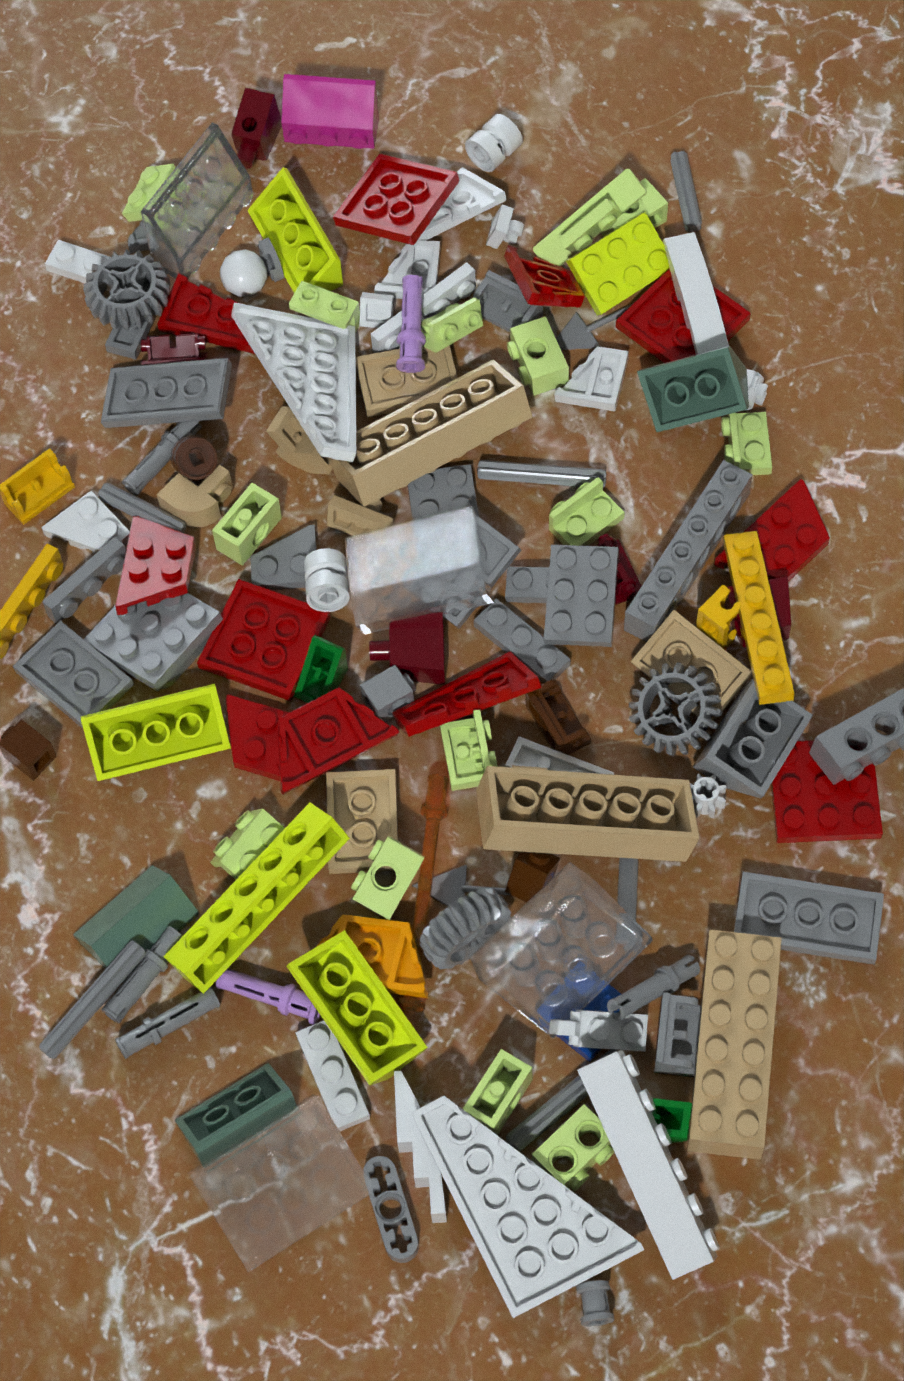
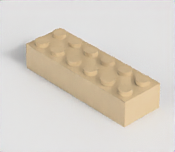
M493 359L356 431V455L353 462L329 459L336 478L365 507L379 501L382 497L399 488L406 487L417 478L434 472L438 467L447 462L462 457L466 452L477 446L490 442L494 437L509 429L518 427L533 416L524 386Z
M487 766L476 789L483 849L686 862L700 839L689 780Z
M709 929L692 1096L693 1106L687 1151L761 1160L765 1145L781 937Z

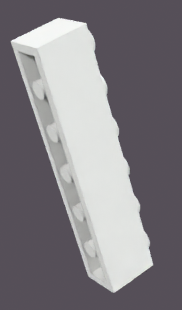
M622 1049L578 1069L581 1080L672 1280L714 1262L718 1257L715 1251L720 1249L718 1241L711 1228L706 1230L699 1217L703 1214L702 1206L696 1194L692 1193L689 1195L683 1182V1180L687 1179L686 1171L680 1159L676 1158L673 1160L667 1147L671 1144L670 1136L663 1123L657 1125L651 1111L656 1109L649 1091L647 1089L641 1090L635 1076L640 1075L632 1055L626 1056Z

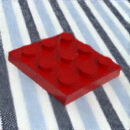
M379 154L333 215L335 225L414 245L460 180L455 171Z
M669 269L616 320V328L663 363L696 355L690 329L686 327L681 302L677 300ZM713 286L727 340L729 341L750 320L751 313Z
M238 579L221 613L223 620L212 631L197 661L198 668L291 701L312 637L314 635L322 637L331 618L330 612L316 611L306 602Z
M814 740L797 741L771 783L776 843L881 839L883 830L875 765L872 763L866 766L863 772L851 781L843 779L833 785L809 754ZM849 745L852 749L860 751L857 747Z

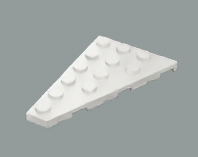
M234 302L231 317L320 456L353 462L356 455L355 326L348 325L346 329H342L315 318Z
M442 1096L411 1112L513 1318L644 1250L641 1242L446 1096Z

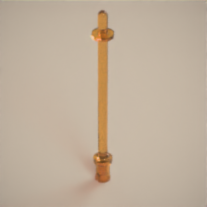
M441 774L428 776L426 800L421 804L420 812L426 819L422 855L425 858L420 865L412 928L421 964L424 950L420 946L421 942L419 939L423 934L424 928L427 927L440 821L448 816L446 797L450 779ZM404 995L402 998H397L395 1002L414 1027L415 1014L425 1010V1003L418 1000V997Z

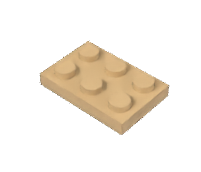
M450 345L437 353L422 346V359L425 361V369L417 373H406L397 369L396 362L400 359V349L355 357L356 371L367 417L392 413L458 378Z
M675 610L670 613L631 660V663L650 679H653L649 672L650 669L654 668L661 675L662 665L665 663L671 667L672 672L677 662L684 665V672L690 665L696 667V676L704 672L708 675L706 683L713 682L717 688L710 695H719L721 702L712 705V707L718 708L721 711L726 708L752 676L751 670ZM686 683L668 685L675 695H681L685 692L690 694L696 690L692 685ZM700 701L697 702L698 706L691 711L697 717L700 714ZM712 716L711 720L715 721L717 717Z
M395 769L326 772L327 814L333 817L350 838L328 861L329 874L359 873L361 870L368 872L374 862L368 856L378 839L385 842L387 837L390 836L398 841ZM382 866L377 872L394 870L389 866Z

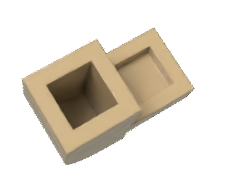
M282 406L266 431L279 446L276 453L289 464L306 472L330 474L333 469L330 459L320 456L290 407Z
M219 465L199 486H196L178 473L157 494L160 509L185 521L186 527L200 528L215 523L221 518L218 503L224 502L233 489L230 471Z

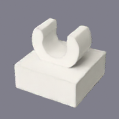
M501 205L492 219L486 241L487 246L498 249L503 240L509 244H516L518 236L522 235L524 224L517 220H511L514 208Z
M363 292L360 297L359 326L379 328L393 317L394 296Z

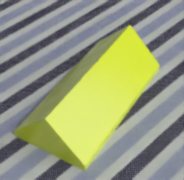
M283 167L247 211L263 239L269 237L281 263L284 276L294 293L301 281L332 291L343 286L340 258L287 168Z
M215 684L80 716L97 781L231 749Z
M345 930L288 963L286 966L369 1085L388 1080L394 1075V1071L401 1070L428 1048Z

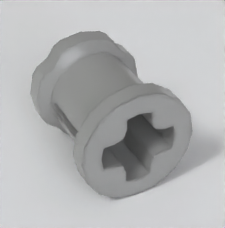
M589 1281L576 1286V1291L578 1294H581L584 1315L580 1319L582 1326H601L612 1323L615 1320L614 1314L610 1313L607 1291L610 1289V1283L608 1281Z

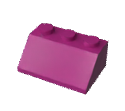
M284 74L282 98L284 142L317 144L327 147L344 146L356 149L375 148L379 122L376 81Z

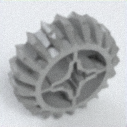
M127 249L123 255L119 256L113 251L112 258L110 259L102 256L101 265L92 264V273L86 274V283L83 288L86 296V305L89 307L94 318H99L103 326L110 323L114 330L123 325L126 331H128L130 325H136L140 329L141 322L143 321L152 324V315L161 316L162 307L167 306V297L170 293L168 276L163 271L159 261L154 262L150 254L143 257L139 250L134 255H130ZM146 281L151 284L147 292L143 290V285ZM108 288L110 289V296L106 299L103 294Z
M680 662L675 664L673 672L667 663L663 664L661 675L654 668L650 669L649 672L653 679L649 682L641 677L639 680L640 684L645 686L642 692L638 689L632 690V694L639 698L638 702L633 701L629 703V708L638 711V713L632 714L629 717L632 723H640L634 729L635 734L638 736L645 734L642 742L647 746L654 743V751L658 753L663 751L666 746V752L670 756H674L676 753L677 745L683 755L688 754L689 743L696 750L700 749L701 744L698 741L700 736L707 741H710L712 738L710 734L705 732L708 726L712 729H718L719 725L711 720L712 716L718 717L722 715L720 709L712 707V705L721 702L719 695H710L717 688L713 682L706 683L708 675L704 672L696 676L697 668L692 665L684 672V665ZM686 683L692 685L696 690L690 694L685 692L681 695H675L668 685ZM658 693L660 705L658 709L652 712L653 716L651 717V704ZM670 699L680 705L677 709L681 720L671 713L673 708ZM700 701V714L695 724L692 725L690 713L698 706L697 702ZM669 723H675L683 733L667 736L660 734L655 728L661 724L665 726Z
M492 888L479 889L476 892H470L465 897H459L456 902L449 904L445 910L439 912L436 918L430 920L429 926L424 928L423 934L419 939L424 955L429 962L432 961L434 966L439 969H450L457 964L462 965L465 961L491 946L492 942L500 938L501 933L507 929L511 921V911L507 907L508 904Z

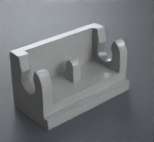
M490 270L486 273V277L473 295V298L475 297L480 300L482 319L510 332L512 327L543 316V306L527 304L518 284Z
M663 992L654 1073L694 1077L701 1005H698L697 998L671 995L670 993Z

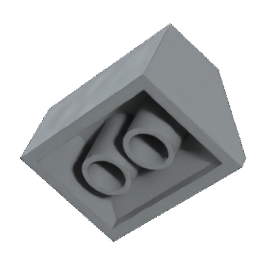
M752 679L740 690L693 768L706 777H711L713 774L716 775L715 781L719 786L726 785L727 789L761 799L813 714L794 701L759 705L754 679Z

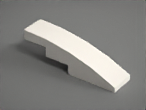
M695 232L664 238V247L677 300L681 302L686 327L690 329L696 355L729 346L713 285Z
M394 1071L399 1153L413 1152L415 1188L429 1187L432 1223H445L447 1218L441 1172L411 1112L419 1109L420 1105L402 1071Z

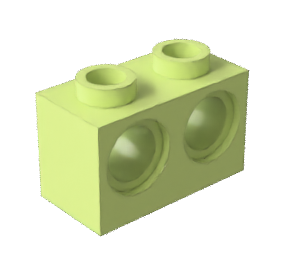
M583 1104L532 1153V1161L567 1188L576 1191L588 1179L589 1174L587 1171L596 1163L600 1166L603 1165L614 1154V1150L600 1119ZM585 1133H593L599 1138V1142L594 1146H585L580 1142L579 1138ZM559 1158H566L573 1163V1167L569 1171L561 1172L554 1168L553 1163Z

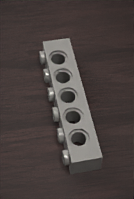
M725 460L722 461L625 611L624 631L647 642L670 613L677 609L748 498L753 474Z
M904 688L816 736L809 754L833 785L843 779L851 781L859 776L866 766L872 763L877 766L887 760L891 752L899 748L904 750ZM877 730L883 731L887 735L880 734ZM849 745L857 747L860 751L852 749Z

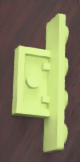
M625 169L534 246V253L537 257L551 264L563 265L574 254L587 248L593 242L592 239L599 233L611 228L617 222L618 217L647 194V190L630 169Z

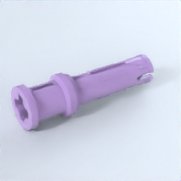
M406 275L402 278L401 332L397 336V343L400 345V359L397 360L396 367L402 372L417 373L425 369V361L422 359V346L426 343V337L421 332L423 278H419L418 275Z
M229 968L216 980V988L278 1007V1011L282 1015L287 1016L291 1013L308 1019L309 1024L313 1025L318 1023L321 1017L304 991L299 990L295 984H286L284 987Z

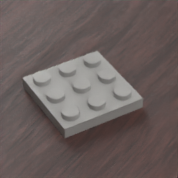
M187 593L175 598H166L160 603L147 606L146 601L127 607L128 613L124 615H117L116 607L114 606L84 640L115 666L158 692L221 623L223 618L219 611Z

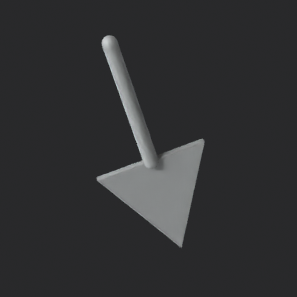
M631 305L589 326L585 325L576 312L556 338L560 349L575 350L601 347L591 331L619 318Z
M467 865L412 885L414 888L446 906L456 902L459 897H464L465 892H476L483 888H492L499 895H510L505 892L506 888L465 885Z

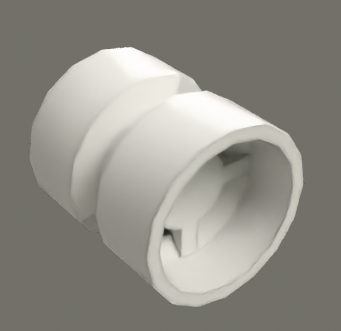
M495 114L484 124L482 130H478L465 142V150L477 167L485 172H493L505 160V156H510L521 146L523 138L517 126L509 118L502 114Z
M330 548L312 551L304 560L307 604L314 610L321 612L340 610L350 600L346 557L340 551Z

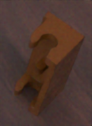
M555 679L541 684L542 688L525 694L526 707L552 749L569 755L591 744L588 732L582 727Z

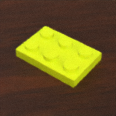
M646 212L640 213L566 260L597 316L602 315L655 281L670 269L664 244Z

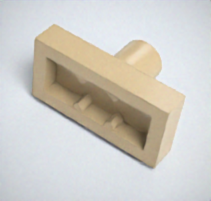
M334 495L328 503L327 526L384 549L392 541L394 518L379 513L382 508L381 500L363 507L361 504L358 505Z

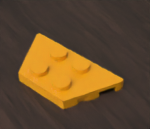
M342 914L332 926L330 934L322 938L317 945L319 946L345 930L389 993L428 998L429 993L414 931L408 922Z

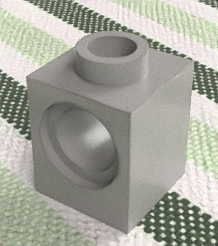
M396 665L360 685L362 700L369 709L374 711V715L384 722L394 717L392 712L414 701L413 692L416 691L415 685L407 673L403 675L400 673Z

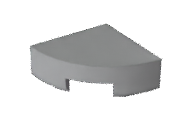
M151 219L142 220L140 225L130 234L128 238L130 253L160 247L156 225Z
M269 237L259 241L260 257L265 263L270 278L274 282L284 279L281 263Z

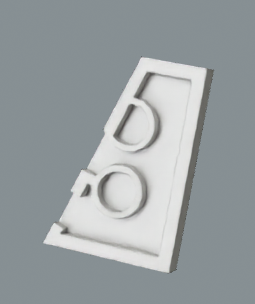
M460 168L457 171L459 183L418 240H428L506 201L505 191L467 169Z

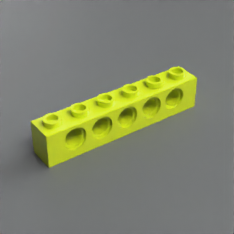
M309 802L163 957L183 978L204 994L350 839L333 817Z

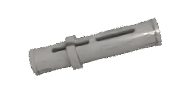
M199 421L179 422L169 433L165 432L161 436V441L122 480V484L125 485L124 487L130 493L137 496L169 462L174 444L182 437L195 435L202 428L198 424Z
M168 926L150 950H145L146 956L101 1009L102 1012L111 1020L120 1024L127 1012L138 1001L160 972L166 971L168 961L163 956L183 935Z
M686 955L669 967L663 965L654 972L652 977L618 997L609 1000L607 1003L609 1013L611 1014L620 1009V1012L616 1013L613 1018L617 1021H622L626 1016L662 996L663 992L674 993L679 989L680 984L699 975V963L695 962L688 967L687 964L695 958L691 955Z
M210 987L204 994L200 992L151 1020L147 1017L142 1020V1025L119 1038H115V1042L124 1058L127 1059L130 1055L152 1043L156 1046L162 1042L161 1038L214 1008L220 1007L219 1000Z

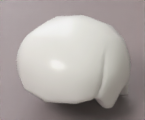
M246 249L237 250L225 257L220 268V279L226 291L239 297L252 296L264 286L267 280V269L264 261L255 252Z

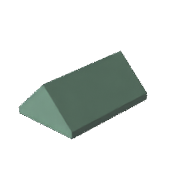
M730 346L637 371L656 432L749 408L747 368Z
M152 865L76 931L73 936L106 969L130 941L133 940L145 950H150L168 926L180 932L199 915V911L171 875Z
M267 1063L175 1119V1122L204 1168L295 1112L297 1106L290 1088L271 1065Z

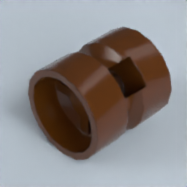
M196 436L182 437L174 444L170 456L172 466L177 473L194 480L204 479L212 474L218 460L216 449L212 443Z

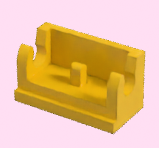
M49 448L0 484V494L5 506L24 525L75 488V485L66 466H60L55 453Z
M722 585L698 609L696 627L726 650L736 638V630L734 629L729 633L730 621L740 611L741 602H736L731 609H724L725 600L730 593V589Z

